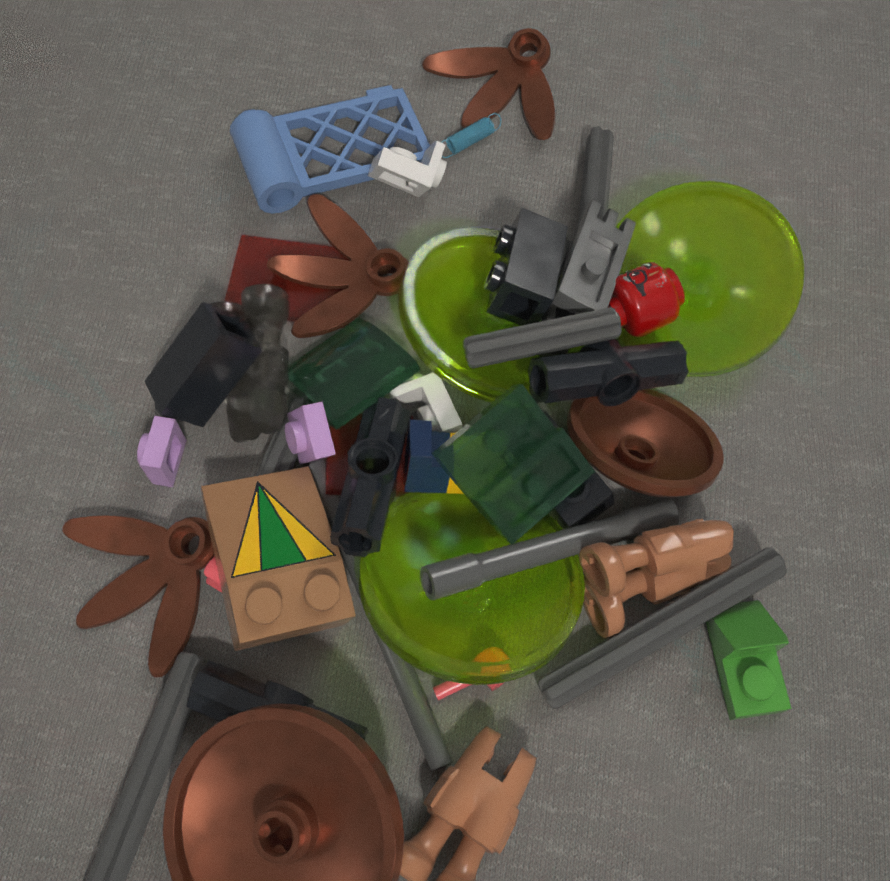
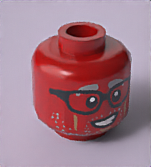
M647 262L619 274L616 278V285L608 308H615L616 312L619 313L621 327L628 334L634 337H643L676 321L680 314V306L685 302L684 290L678 276L671 268H663L655 262Z

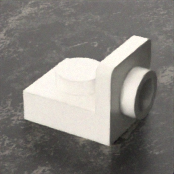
M436 140L424 152L421 163L416 161L417 157L415 154L400 147L388 149L383 147L373 158L368 176L420 197L431 187L436 188L444 175L447 161L442 160L441 157L445 144Z
M438 371L424 376L422 374L407 376L389 390V399L398 400L399 404L409 410L410 413L417 411L419 420L432 421V431L462 433V422Z

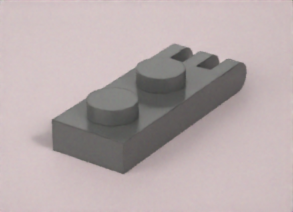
M594 199L589 202L583 213L557 282L555 297L552 304L573 315L608 308L616 285V278L619 276L636 222L626 218L621 223L619 229L614 227L619 213L610 208L602 220L597 218L601 203Z

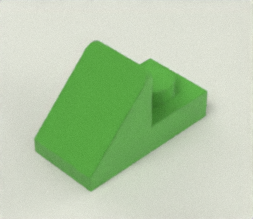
M759 600L740 602L707 621L706 625L729 719L735 720L782 713L792 709L777 656V651L789 644L788 637Z

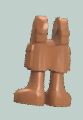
M696 519L681 525H672L642 532V535L637 536L634 539V543L611 546L605 542H598L583 547L579 553V563L585 575L579 577V587L587 615L596 632L605 639L618 634L624 628L625 623L623 603L637 594L642 593L648 601L655 605L660 604L678 595H683L689 592L691 588L702 585L730 569L731 557L729 553L733 548L734 536L732 526L722 520L704 521L703 519Z
M485 726L475 736L456 764L449 766L439 776V780L426 797L424 805L427 807V812L431 817L418 834L404 842L402 866L399 875L408 881H427L433 871L436 859L454 829H460L463 833V838L451 860L435 881H476V874L485 852L500 854L514 826H516L519 815L517 808L531 779L537 758L524 748H521L515 760L508 765L503 773L505 775L503 781L498 780L482 768L485 763L488 764L494 753V747L502 734Z

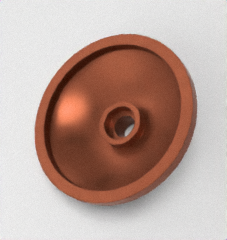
M652 389L639 390L630 400L613 407L600 404L596 396L574 399L567 416L568 431L583 458L603 476L627 489L656 497L692 495L710 487L722 469L724 463L723 449L716 434L709 425L694 411Z

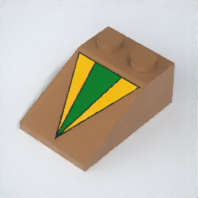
M309 466L201 486L234 651L343 626L356 616L343 560L338 546L331 544L330 535L332 529Z

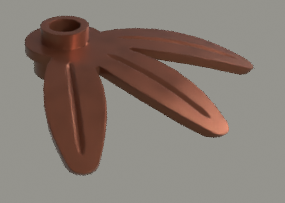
M526 28L518 31L512 37L507 48L472 47L453 49L429 55L423 60L422 66L427 72L443 77L469 79L496 73L480 88L466 107L461 119V125L464 128L484 117L494 118L496 114H491H499L511 101L518 88L521 87L523 112L531 132L539 140H546L552 136L556 115L555 104L549 83L542 71L549 62L551 49L547 38L538 30ZM526 51L536 52V54L529 57L522 56Z
M313 194L307 198L310 214L327 241L350 261L307 255H279L267 261V267L271 272L291 282L321 289H344L322 301L294 322L291 333L297 338L320 336L346 326L362 314L372 304L377 295H396L405 290L412 279L410 263L401 253L389 248L377 250L372 240L353 218L332 201L319 194ZM386 274H393L391 276L383 277Z
M87 516L66 521L62 527V532L66 537L77 543L116 555L149 556V559L118 576L89 600L79 611L76 617V625L81 629H89L114 622L144 606L167 586L155 620L148 658L149 671L153 677L158 678L166 675L174 665L177 655L183 652L195 625L200 598L199 571L204 569L214 557L207 520L199 517H188L174 523L169 529L151 522L123 516ZM199 536L198 549L194 554H191L189 552V542L193 537Z

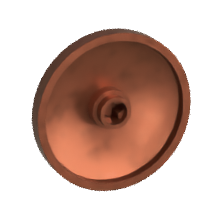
M268 704L251 708L217 723L206 731L185 754L174 774L166 798L163 839L167 866L172 881H398L404 852V829L399 800L393 783L382 762L364 739L340 720L314 708L296 704Z

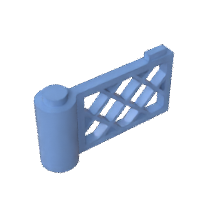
M391 85L366 90V96L275 117H272L271 114L263 110H246L234 119L229 131L259 208L266 213L272 214L290 210L299 203L302 197L374 180V178L368 176L371 164L361 166L348 160L355 148L376 156L383 147L388 149L393 147L399 138L416 146L418 152L413 154L417 157L416 161L421 163L424 152L430 147L403 88L393 90ZM397 106L401 117L397 123H393L376 114L381 109ZM348 117L360 122L353 134L334 126L335 121ZM369 126L389 134L383 146L363 138ZM306 127L317 133L309 144L292 137L289 130ZM326 136L346 144L340 156L319 148ZM311 159L332 167L329 174L309 178L305 168Z

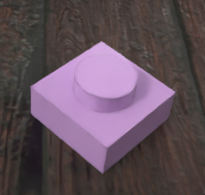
M323 402L304 405L287 413L289 422L285 424L286 441L290 451L298 455L300 465L336 455Z
M154 416L150 432L144 433L139 441L137 460L152 484L173 487L187 441L176 419Z

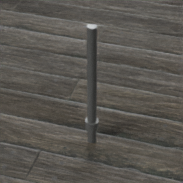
M317 460L308 466L332 529L341 494L337 489L326 460ZM339 548L431 772L439 770L453 763L367 557L346 555Z

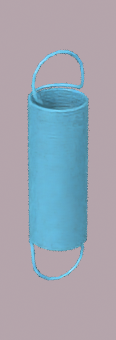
M484 117L442 142L446 141L448 148L454 153L452 155H455L491 135L496 130L492 120L490 121L487 117Z

